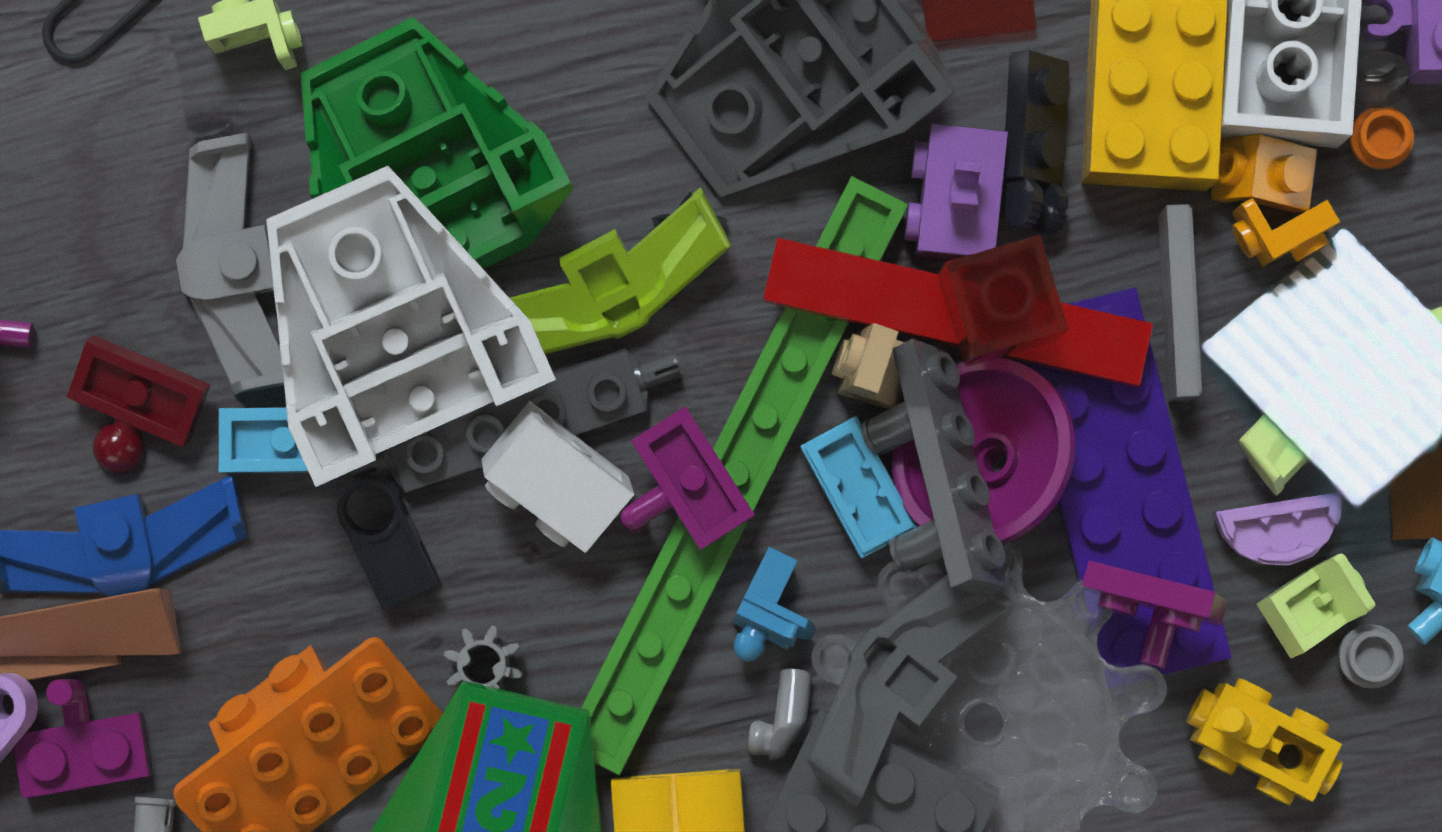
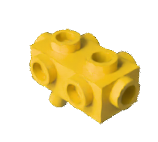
M1238 678L1234 687L1227 683H1218L1214 693L1206 689L1199 693L1186 720V723L1195 727L1189 740L1203 747L1198 759L1233 776L1237 766L1244 768L1260 777L1255 789L1288 806L1291 805L1295 796L1313 802L1318 792L1326 795L1330 791L1343 763L1336 758L1342 744L1326 736L1331 726L1330 724L1298 708H1295L1291 717L1269 706L1273 697L1271 693L1241 678ZM1287 744L1294 745L1300 754L1299 762L1290 769L1282 766L1278 760V754L1282 746Z

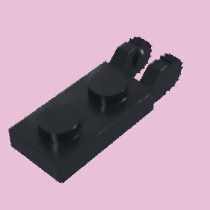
M1030 50L1012 52V55L1009 56L1005 132H1008L1003 174L1005 179L1004 204H1006V209H1004L1006 215L1004 218H1007V224H1011L1013 228L1023 230L1032 228L1037 230V233L1052 236L1053 233L1058 234L1059 230H1063L1062 226L1066 224L1065 218L1068 217L1065 212L1068 209L1069 197L1060 186L1063 185V167L1066 156L1067 98L1070 90L1068 80L1069 62Z

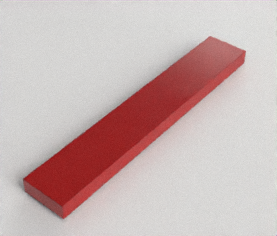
M778 237L763 297V303L864 326H870L875 323L899 331V334L1135 388L1139 387L1153 328V323Z

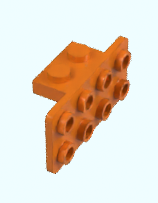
M371 637L365 640L330 668H328L326 662L310 645L298 655H290L282 659L273 667L268 678L247 694H240L231 698L220 708L217 717L209 722L220 752L180 781L173 789V796L178 807L201 832H312L422 748L443 712L381 638Z

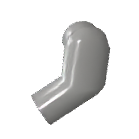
M784 669L780 672L773 724L757 720L750 725L747 746L750 754L769 756L768 761L785 756L807 721L812 675L809 672L800 669Z

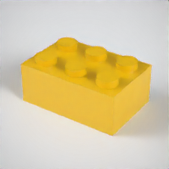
M1091 0L1081 184L1207 191L1219 180L1228 0Z

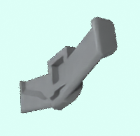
M248 133L201 141L189 149L183 249L176 259L181 291L190 297L234 395L284 386L280 346L256 294L274 291L268 231L265 225L245 229L250 150L252 149V138Z

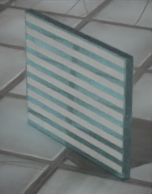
M1343 227L1328 240L1330 242L1328 245L1312 253L1278 283L1269 285L1266 293L1201 346V352L1359 511L1426 453L1434 452L1438 447V443L1442 441V322Z

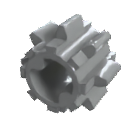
M492 625L489 628L484 640H478L468 628L463 629L462 637L466 646L461 652L455 650L444 652L445 657L457 662L458 672L450 676L446 681L448 686L458 685L462 681L504 690L501 683L506 677L513 679L523 677V673L520 670L510 667L509 657L517 653L521 648L519 643L509 644L504 647L497 644L499 639V627ZM487 645L498 653L500 662L492 667L495 678L483 684L475 681L470 676L467 667L475 662V656L472 652L480 646Z

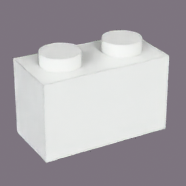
M531 401L527 403L481 459L484 477L488 480L485 487L498 501L513 510L521 504L538 517V520L535 522L536 526L550 540L561 547H565L570 541L584 553L589 550L634 496L628 475Z

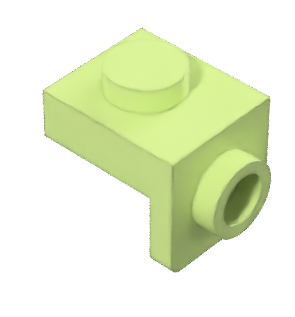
M222 0L211 7L213 13L198 17L204 40L215 54L271 37L276 57L285 70L297 67L292 49L303 46L300 32L292 10L281 13L275 0H254L250 2L249 0Z
M1342 553L1305 570L1256 604L1290 658L1305 653L1346 623L1366 615L1376 607L1374 600L1366 589L1363 578Z

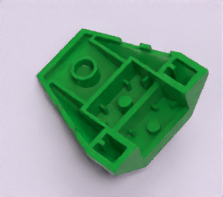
M414 17L300 73L305 138L310 150L312 177H309V189L312 199L389 166L482 269H485L530 246L573 190V186L546 134L532 121L529 123L508 105L505 97L492 86L488 87L467 68L463 60Z

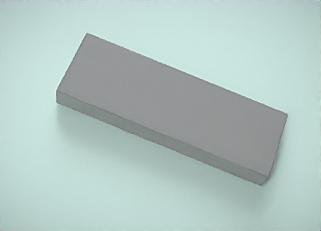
M1189 204L1167 205L1158 214L1168 402H1188L1197 398L1202 393L1192 208H1189Z

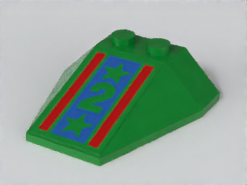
M462 681L371 832H603L589 710Z

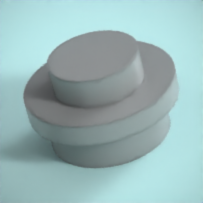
M1367 624L1358 626L1349 631L1339 645L1338 663L1340 669L1350 682L1359 687L1380 688L1386 686L1398 676L1403 665L1404 654L1400 641L1393 632L1380 625Z

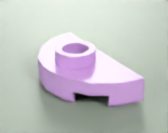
M1342 492L1213 512L1212 515L1220 536L1238 555L1260 565L1287 566L1314 556L1330 539L1335 525L1338 524L1341 518Z

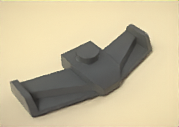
M947 574L881 625L869 628L849 653L848 668L807 761L814 775L847 802L858 807L895 720L897 719L916 733L958 677L940 664V662L1001 615H1004L1012 608L1015 602L1001 591L985 597L953 589L950 586Z

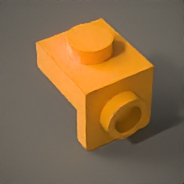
M1263 134L1221 138L1219 180L1212 185L1211 198L1221 202L1247 201L1253 198L1257 204L1292 213L1306 212L1310 210L1317 149Z
M1251 198L1240 204L1232 212L1237 223L1233 224L1231 229L1243 253L1248 258L1256 256L1262 267L1289 252H1291L1295 261L1298 262L1325 247L1330 242L1324 233L1337 225L1340 220L1329 201L1326 200L1276 229L1271 230L1255 200Z

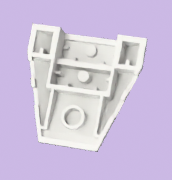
M389 166L266 219L288 428L315 487L375 461L377 453L489 403L494 402L498 406L556 380L530 320Z

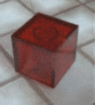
M1040 235L947 261L938 274L965 368L1058 341L1069 330Z

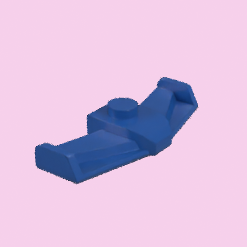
M230 474L147 517L142 495L134 494L74 508L79 532L0 530V593L106 595L111 597L148 590L151 585L248 537L235 474Z

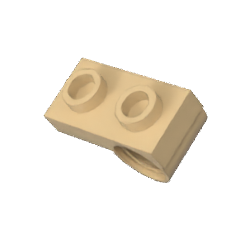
M873 323L856 334H852L850 340L844 339L832 369V375L841 378L836 393L885 409H890L900 404L903 392L892 351L893 348L904 343L896 340L899 331Z

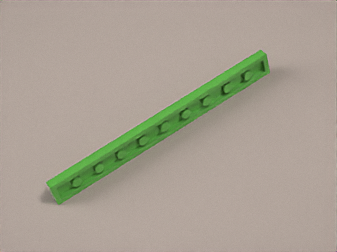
M851 176L816 246L880 261L908 204ZM784 308L713 448L752 511H754L849 322ZM677 518L581 707L589 710L596 764L618 775L621 774L748 521L700 551L681 519Z

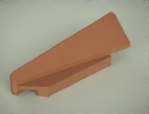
M149 589L0 617V673H15L27 681L122 665L121 655H174L181 653L172 592L168 589Z

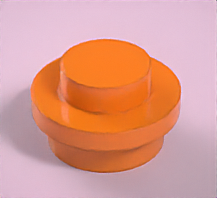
M1375 106L1365 110L1353 122V135L1349 138V143L1355 157L1365 166L1378 170L1390 169L1400 164L1410 154L1414 144V131L1408 118L1399 110L1389 106Z

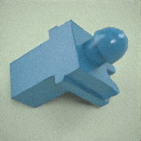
M768 547L732 623L743 628L742 632L737 633L735 637L734 651L738 658L747 662L754 661L762 655L766 648L764 645L766 639L788 650L789 646H794L797 638L809 640L813 638L816 632V627L810 620L777 604L798 560L771 547Z

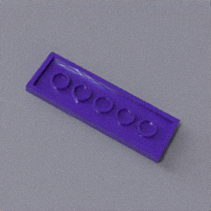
M1136 287L1069 303L1075 306L1145 321ZM1149 342L1141 383L1137 388L1022 362V364L1046 378L1056 388L1067 405L1074 426V464L1067 486L1057 503L1104 688L1109 689L1232 658L1223 621L1221 626L1202 622L1199 632L1175 628L1165 669L1143 664L1140 662L1154 609L1138 606L1136 616L1110 611L1098 606L1099 595H1095L1082 586L1088 561H1093L1215 592L1151 342Z

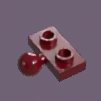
M94 335L85 342L66 398L115 418L114 423L104 426L96 434L93 442V454L98 464L107 471L123 473L135 468L143 457L144 441L138 432L139 429L181 447H184L191 441L211 384Z

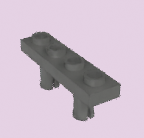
M911 339L892 350L904 402L862 421L861 425L864 442L875 454H887L891 450L915 440L934 517L932 521L890 539V553L896 566L901 571H908V573H913L944 558L951 588L989 597L1009 588L1003 567L1005 551L1000 539L994 532L988 508L990 501L989 488L979 473L973 449L975 441L974 429L970 420L964 414L958 390L960 383L959 370L949 355V351Z

